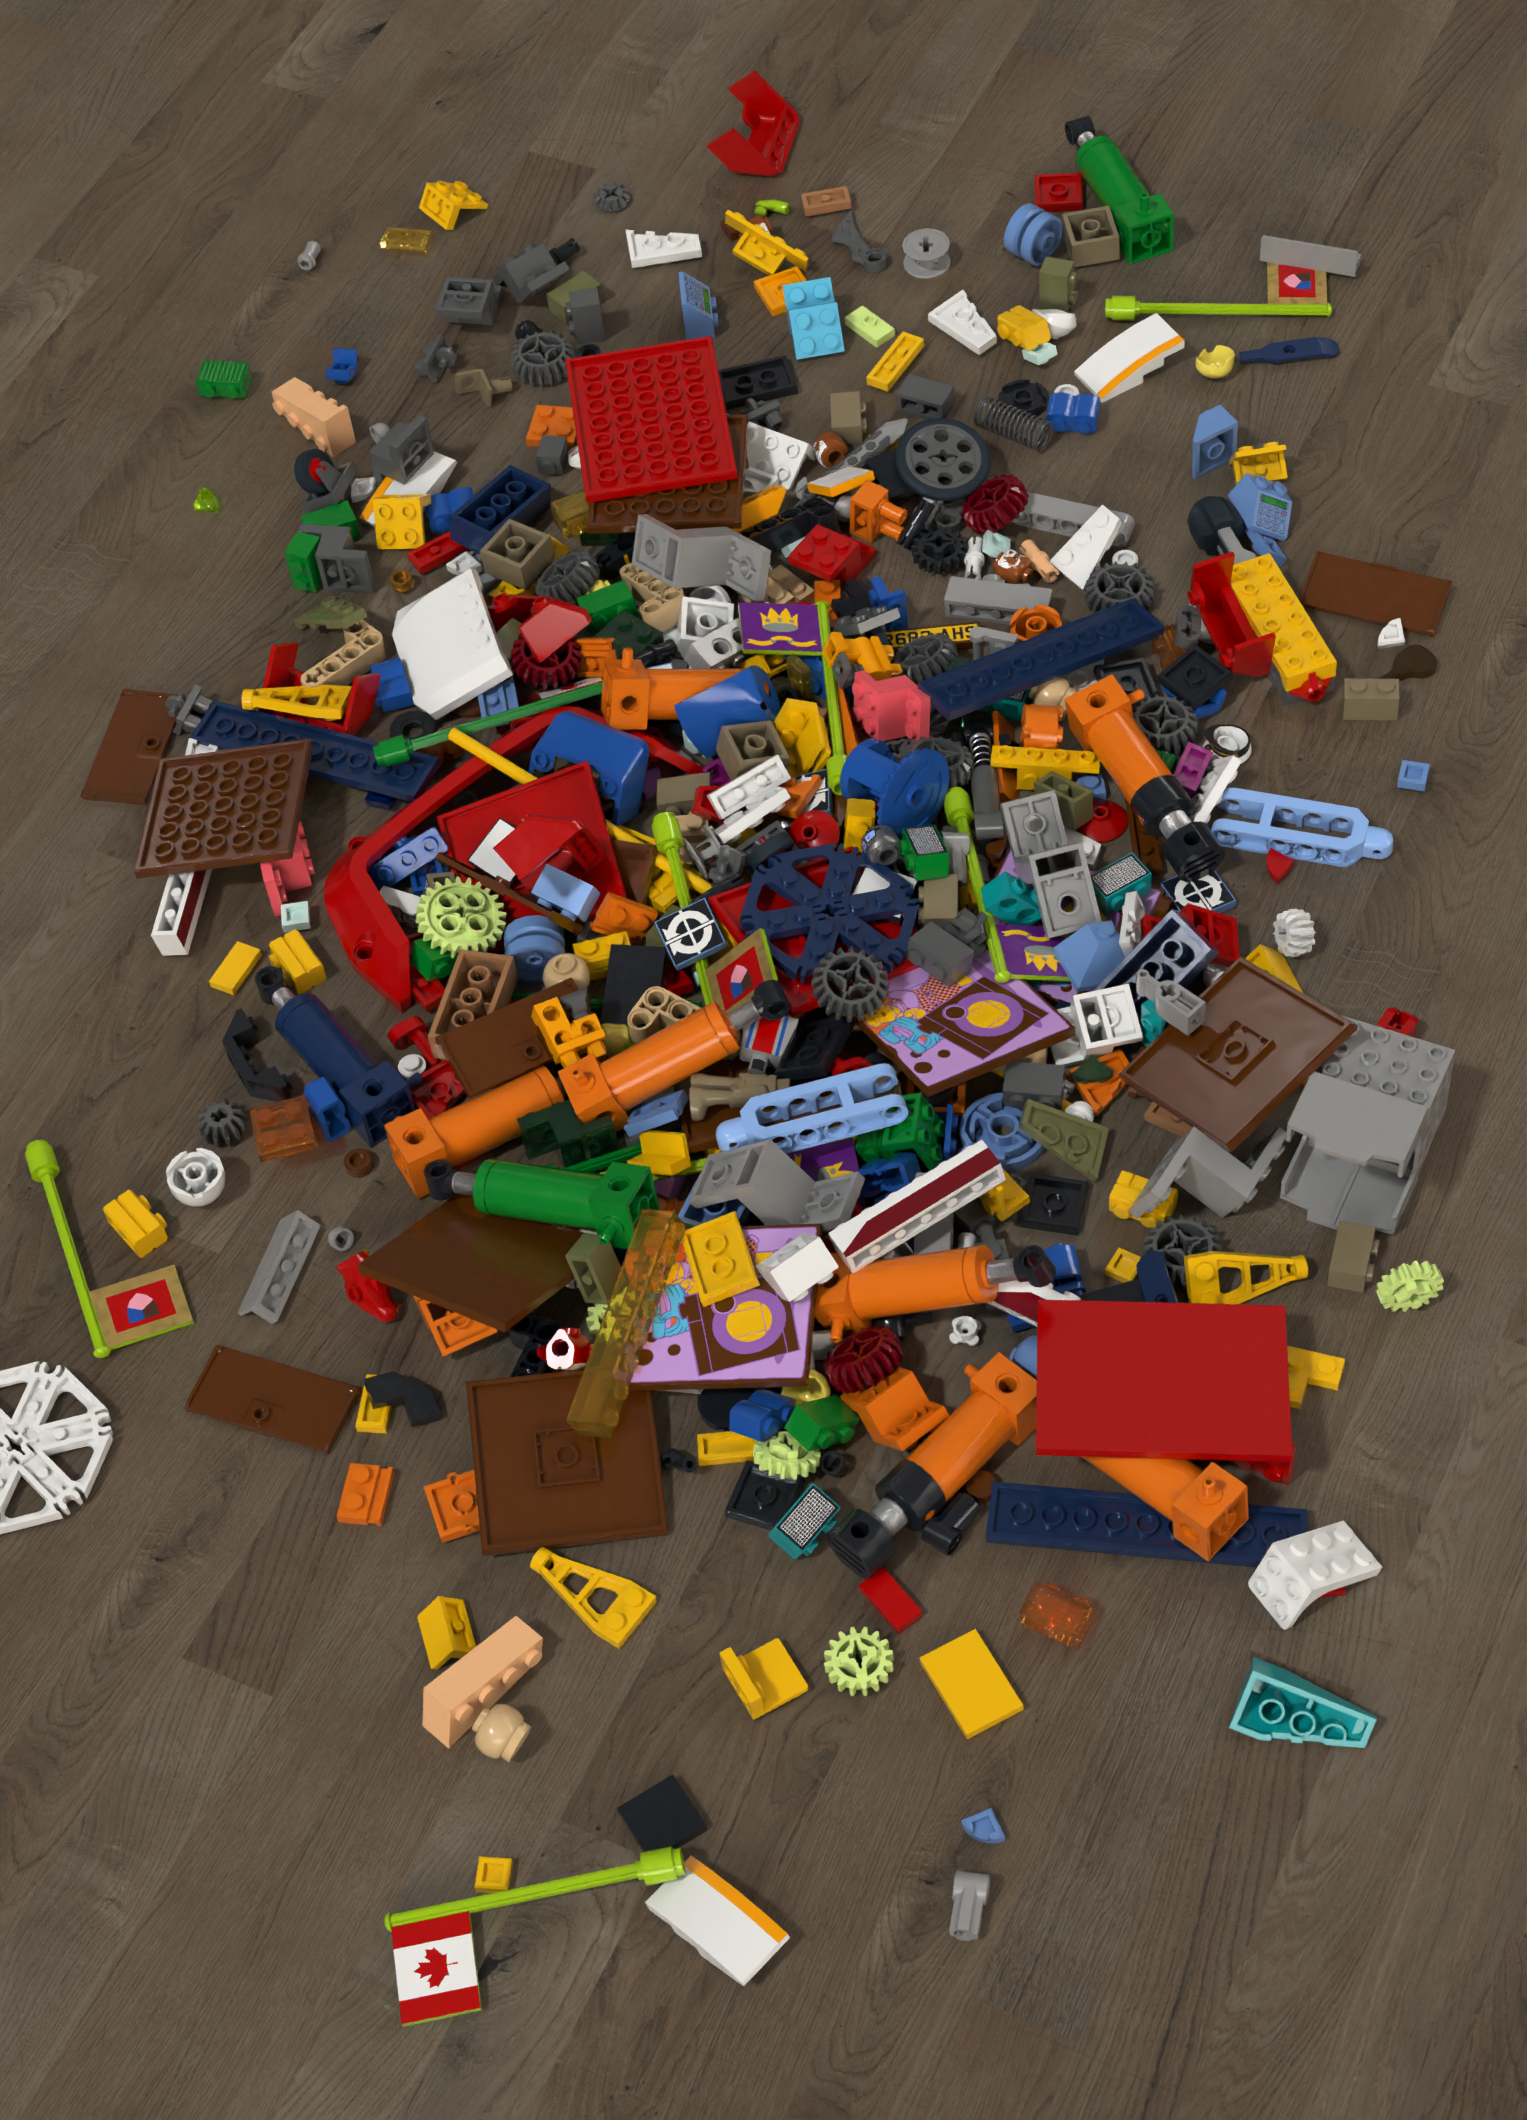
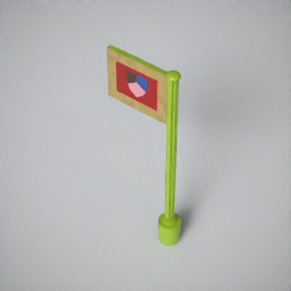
M1267 262L1268 304L1140 303V301H1135V296H1112V298H1106L1105 318H1111V321H1135V316L1155 313L1327 315L1329 317L1332 313V306L1327 302L1326 272Z
M662 812L654 816L651 827L657 850L667 855L678 901L682 909L692 904L678 853L683 847L684 841L678 819L671 812ZM761 928L710 967H708L706 958L695 962L705 1005L716 1001L721 1010H726L727 1013L732 1012L737 1007L739 1008L744 1003L746 1004V1002L748 1003L749 1000L751 1001V997L754 996V990L762 982L767 980L778 981L765 930Z
M35 1140L29 1143L26 1147L25 1158L32 1179L43 1183L95 1348L93 1355L99 1359L106 1358L111 1350L194 1324L175 1265L89 1292L54 1182L60 1169L53 1147L45 1140Z

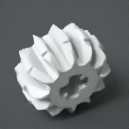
M1288 909V911L1277 914V921L1273 923L1275 932L1272 934L1275 935L1274 944L1278 945L1279 953H1284L1285 956L1300 957V955L1311 952L1312 945L1315 944L1314 934L1316 932L1313 928L1314 921H1310V914L1304 912L1303 909Z

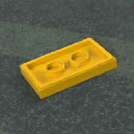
M735 1211L680 1232L703 1307L760 1286L743 1230Z
M976 1629L920 1657L922 1667L967 1740L1024 1710L1022 1702Z

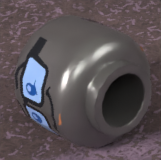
M877 825L867 830L863 835L862 848L872 863L890 865L900 856L901 843L891 827Z

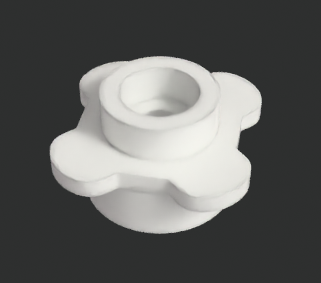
M961 1316L953 1319V1333L949 1335L951 1343H967L969 1346L977 1345L979 1343L978 1331L982 1327L981 1322L970 1316Z

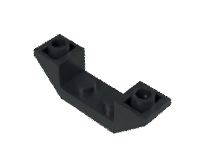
M242 1008L236 1010L222 1043L229 1061L249 1096L285 1104L292 1102L289 1094L292 1085L286 1074L280 1075L276 1066L258 1073L254 1064L248 1065L247 1060H249V1056L245 1049L258 1044L255 1032L259 1030L252 1016L247 1018Z

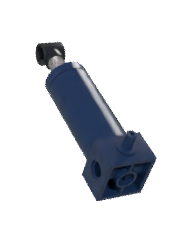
M266 966L256 973L255 983L260 998L264 1003L275 1005L280 1010L275 1020V1029L319 1079L321 1077L328 1079L345 1106L350 1125L371 1148L388 1138L384 1125L392 1122L397 1116H405L416 1110L410 1090L423 1082L422 1076L419 1073H415L404 1080L387 1060L378 1064L316 995L307 993L295 997L291 993L290 987L285 983L280 969L277 967Z

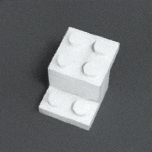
M1129 984L1073 995L1070 1007L1056 1009L1075 1027V1036L1050 1046V1051L1055 1065H1065V1067L1090 1062L1112 1053L1115 1046L1142 1041L1143 1035Z

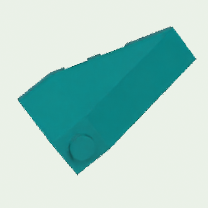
M1253 1657L1242 1682L1229 1728L1258 1740L1284 1739L1291 1740L1292 1743L1311 1741L1323 1742L1324 1745L1365 1748L1377 1717L1281 1667Z

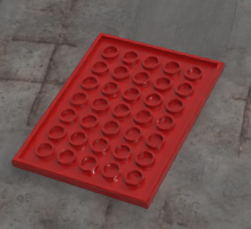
M712 336L565 359L586 503L738 479Z
M1038 1299L1036 1455L1292 1462L1285 1305Z

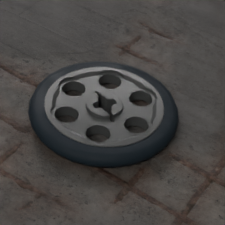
M934 418L915 424L900 438L895 451L897 471L903 481L916 493L933 500H958L970 495L980 488L990 471L991 458L988 447L982 437L965 423L953 419ZM937 434H944L947 436L948 440L945 442H939L934 438V436ZM965 444L971 450L969 452H961L957 449V446ZM915 445H923L927 451L918 453L913 447ZM943 456L946 462H941L939 457ZM924 466L929 472L924 475L918 474L915 468ZM969 466L972 472L964 474L960 472L959 467ZM948 477L951 483L949 485H942L938 482V478Z

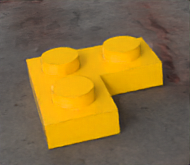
M1287 1346L1290 1407L1301 1409L1307 1384L1338 1391L1345 1365L1344 1358Z

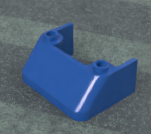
M565 711L556 715L532 751L529 773L537 778L554 773L558 757L575 764L588 760L591 769L601 774L599 781L601 792L606 797L615 800L612 824L619 826L637 817L649 757L647 743L637 736L571 711Z

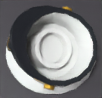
M1221 724L1210 726L1205 731L1207 740L1203 744V748L1213 752L1210 760L1234 755L1242 764L1250 757L1252 753L1250 736L1243 728L1236 725Z

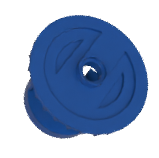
M871 738L861 742L848 755L841 770L840 789L846 800L855 798L878 801L879 809L876 812L879 817L877 820L878 824L891 827L897 837L902 840V828L931 825L936 819L948 792L949 767L941 753L928 748L917 749L914 753H908L907 757L902 758L899 764L895 762V755L891 753V750L888 749V746L883 741Z

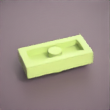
M863 305L844 317L846 326L876 348L895 336V329Z

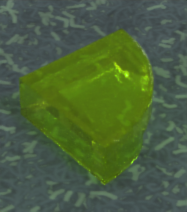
M200 487L194 502L195 511L219 513L220 506L216 496L209 489Z

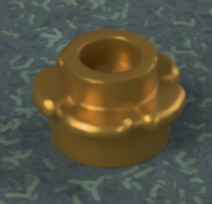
M398 570L391 575L392 583H390V588L393 591L406 593L414 587L415 580L412 579L410 572L407 570Z

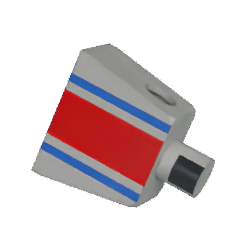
M789 1016L773 1021L759 1018L756 1022L754 1021V1023L752 1022L742 1028L739 1058L742 1061L750 1062L748 1073L765 1074L767 1067L777 1069L795 1037L799 1019Z

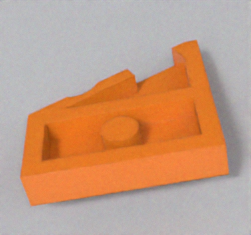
M811 775V780L797 782L796 778H791L779 785L778 787L787 790L791 798L785 801L786 805L781 810L773 814L794 819L798 818L821 786L822 780L820 775Z
M1121 1049L1069 1070L1070 1079L1075 1084L1083 1100L1093 1108L1094 1117L1098 1116L1126 1085L1118 1075L1129 1064Z

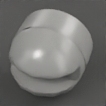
M376 423L370 426L371 436L376 443L390 430L389 426L385 423Z
M334 1227L328 1234V1242L336 1250L346 1251L353 1244V1233L345 1227ZM337 1235L343 1239L342 1243L336 1239Z

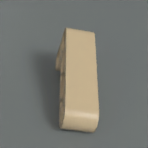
M632 563L624 565L620 569V575L622 580H625L633 598L643 603L640 606V613L646 631L649 634H660L676 625L679 619L682 596L685 597L682 588L675 589L632 565Z
M364 620L343 629L346 645L302 674L300 678L302 686H348L353 682L354 677L362 676L371 670L370 665L382 662L385 659L382 634ZM320 697L304 698V700L310 705H316Z
M651 987L645 991L628 1015L630 1036L633 1041L639 1043L657 1033L661 1027L666 1028L679 1021L680 1019H677V1016H688L699 1010L700 1007L662 987ZM654 1003H662L659 1006H652ZM639 1024H646V1026L641 1028L636 1027ZM738 1030L737 1032L739 1035L736 1037L739 1043L741 1044V1035ZM740 1049L724 1057L723 1060H733L740 1054Z

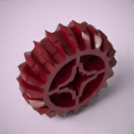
M1002 474L998 477L996 475L991 480L987 479L980 488L966 498V503L963 504L961 513L967 526L978 535L985 534L987 530L995 533L998 529H1004L1007 524H1011L1015 518H1019L1018 514L1025 510L1024 506L1028 503L1029 495L1025 485L1017 476Z
M519 633L518 640H514L511 651L513 670H516L518 678L523 677L525 684L532 682L534 689L538 685H542L544 690H546L548 685H552L556 690L558 683L566 686L567 680H573L575 673H578L580 670V662L582 661L581 646L579 643L573 642L576 639L574 635L539 663L533 653L532 656L526 657L530 648L522 634ZM566 655L567 658L560 664L558 661L561 660L562 656Z
M873 1325L868 1329L861 1328L856 1333L852 1332L847 1338H842L840 1343L834 1344V1349L828 1351L827 1357L823 1360V1369L826 1378L836 1391H842V1393H848L849 1391L856 1393L860 1389L865 1391L867 1387L875 1386L877 1382L884 1381L887 1375L893 1374V1369L899 1367L900 1361L904 1357L902 1354L904 1350L898 1336L892 1332L890 1327H884L883 1325L875 1327Z

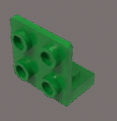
M922 1093L901 1095L905 1100L908 1116L903 1122L884 1128L882 1146L886 1152L914 1148L928 1170L931 1171L942 1160L941 1146L942 1139L945 1137V1124L937 1116L932 1104L928 1103ZM891 1107L887 1110V1113H893L899 1107Z

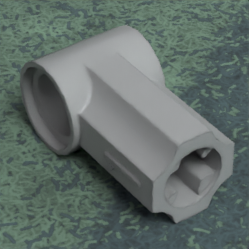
M940 831L939 834L949 852L948 874H958V887H963L967 884L966 857L970 847L969 836L967 833Z
M962 1870L956 1871L953 1885L954 1905L949 1935L963 1941L978 1940L983 1906L987 1905L989 1897L990 1875Z

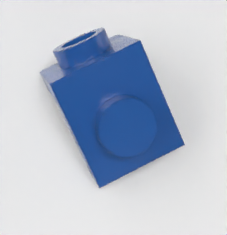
M334 348L333 364L326 369V379L334 380L335 383H347L358 373L357 350Z

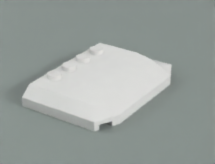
M474 567L469 568L397 611L392 636L410 687L413 702L421 711L428 713L435 720L514 675L508 657L501 649L481 591L484 588L479 574Z

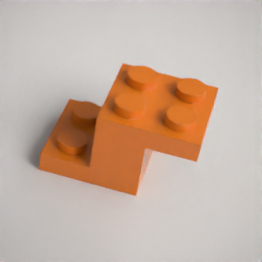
M413 1295L427 1329L431 1330L442 1357L498 1332L495 1328Z
M897 1367L893 1369V1374L887 1375L884 1381L877 1382L875 1386H869L865 1391L860 1389L856 1393L849 1391L842 1394L839 1398L852 1411L858 1413L874 1442L903 1452L916 1446L918 1439L923 1435L933 1432L949 1414L944 1405L928 1400L913 1371Z

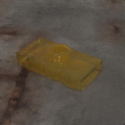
M387 227L380 244L382 249L426 253L433 237L431 231Z
M792 654L786 658L788 679L798 694V700L812 702L810 668L798 656Z

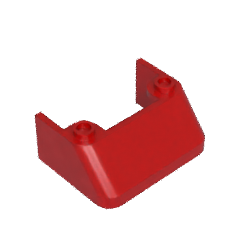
M754 70L728 88L744 105L742 120L752 129L748 141L733 127L708 143L707 148L734 173L774 177L783 171L799 126V116Z
M1234 552L1193 564L1190 590L1187 592L1188 599L1192 606H1196L1219 653L1220 663L1233 672V674L1251 677H1261L1269 674L1276 636L1273 632L1258 638L1256 637L1230 585L1235 559Z
M506 593L497 595L492 600L493 603L487 607L496 633L511 618L522 623L518 629L539 663L571 639L592 620L586 608L546 596L506 595Z
M289 642L272 645L263 688L302 686L300 678L304 673L294 668L299 643ZM374 673L354 677L347 710H345L341 719L327 721L324 718L308 717L259 707L258 711L355 736L372 715L381 675ZM301 698L299 703L308 704L304 698Z
M540 814L524 816L519 821L518 826L493 847L530 893L546 863L581 880L603 860L606 854L589 828L580 819Z

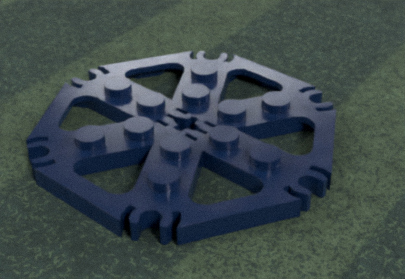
M836 843L774 854V858H768L769 869L761 864L758 866V871L755 869L740 916L741 930L750 929L745 931L746 939L759 928L764 929L773 964L794 981H796L799 973H801L800 983L804 984L807 977H814L813 972L818 967L821 958L826 959L829 952L834 953L838 939L849 948L852 946L856 953L864 949L866 957L874 953L875 962L882 961V970L889 973L893 970L891 960L899 965L902 964L903 959L905 960L909 938L912 936L918 915V899H907L906 897H913L914 889L910 887L911 884L886 865L872 863L867 858L863 849L861 856L858 857V847H854L852 853H845L843 851L844 844H840L837 852H834ZM819 857L826 858L830 864L822 890L793 869L792 864ZM861 867L870 868L890 884L886 889L851 895L857 871ZM767 886L793 906L763 912L757 909L756 904L762 887ZM830 911L831 915L834 916L830 917L828 914H825V912ZM899 914L904 917L900 934L896 939L884 937L866 923ZM809 933L803 954L798 958L789 957L770 942V940ZM860 972V975L863 978L869 979L865 974Z

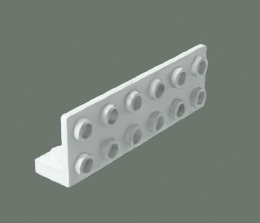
M748 421L746 465L779 477L780 486H784L786 490L790 491L803 461L806 458L815 461L814 448L806 442Z

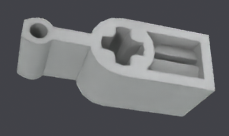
M1141 969L1136 973V991L1138 995L1145 996L1155 1003L1154 1009L1159 1017L1187 1036L1205 1021V1001L1174 981H1157L1149 975L1147 970Z

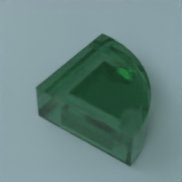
M1093 1056L1089 1057L1072 1073V1079L1082 1084H1086V1082L1104 1083L1113 1078V1070Z

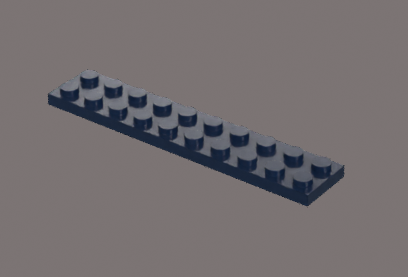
M1132 598L918 683V689L931 697L930 703L948 721H951L1160 637L1164 634L1165 626Z
M216 700L190 736L191 739L197 740L198 744L205 746L209 744L215 745L221 751L311 739L314 746L308 775L409 802L423 794L441 765L439 757L413 751L414 753L409 755L410 760L389 767L385 765L379 767L372 747L378 745L377 741L255 710H243L242 707Z
M993 1481L986 1542L1258 1567L1273 1542L1306 1532L1307 1509L1248 1504L1249 1519L1208 1562L1174 1538L1172 1521L1134 1494Z

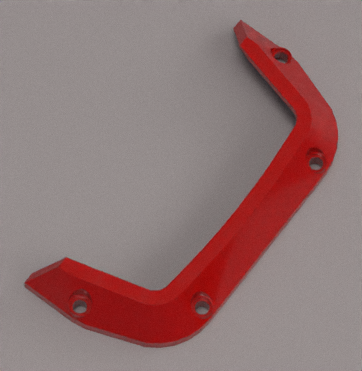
M573 706L556 707L530 717L513 720L510 725L511 729L486 747L506 759L519 751H530L537 745V739L543 736L554 717L565 711L574 712L607 725V722L602 712L593 709ZM647 727V730H621L637 736L647 743L649 762H657L663 759L689 774L704 773L702 771L704 767L666 739L659 728ZM475 755L366 836L352 838L348 842V849L331 867L325 880L324 902L326 911L350 965L363 980L401 1013H404L411 1007L410 942L370 878L368 870L379 857L430 814L494 768Z

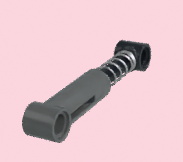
M991 718L966 720L964 722L967 747H970L973 759L972 765H974L970 780L976 839L1004 837L1000 808L998 776L996 770L990 766L992 753L990 747L991 744H994Z

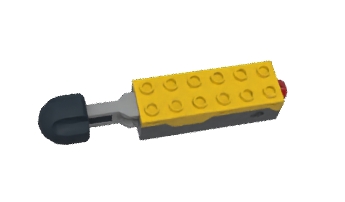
M1205 496L1195 502L1189 513L1187 523L1191 536L1201 550H1209L1211 554L1220 553V555L1234 552L1235 559L1230 585L1256 637L1258 638L1273 632L1276 636L1270 671L1267 676L1284 705L1288 706L1303 700L1315 702L1320 700L1325 693L1335 690L1337 661L1271 554L1268 553L1256 557L1255 553L1243 549L1238 540L1242 538L1245 530L1244 520L1236 507L1227 499L1219 496Z

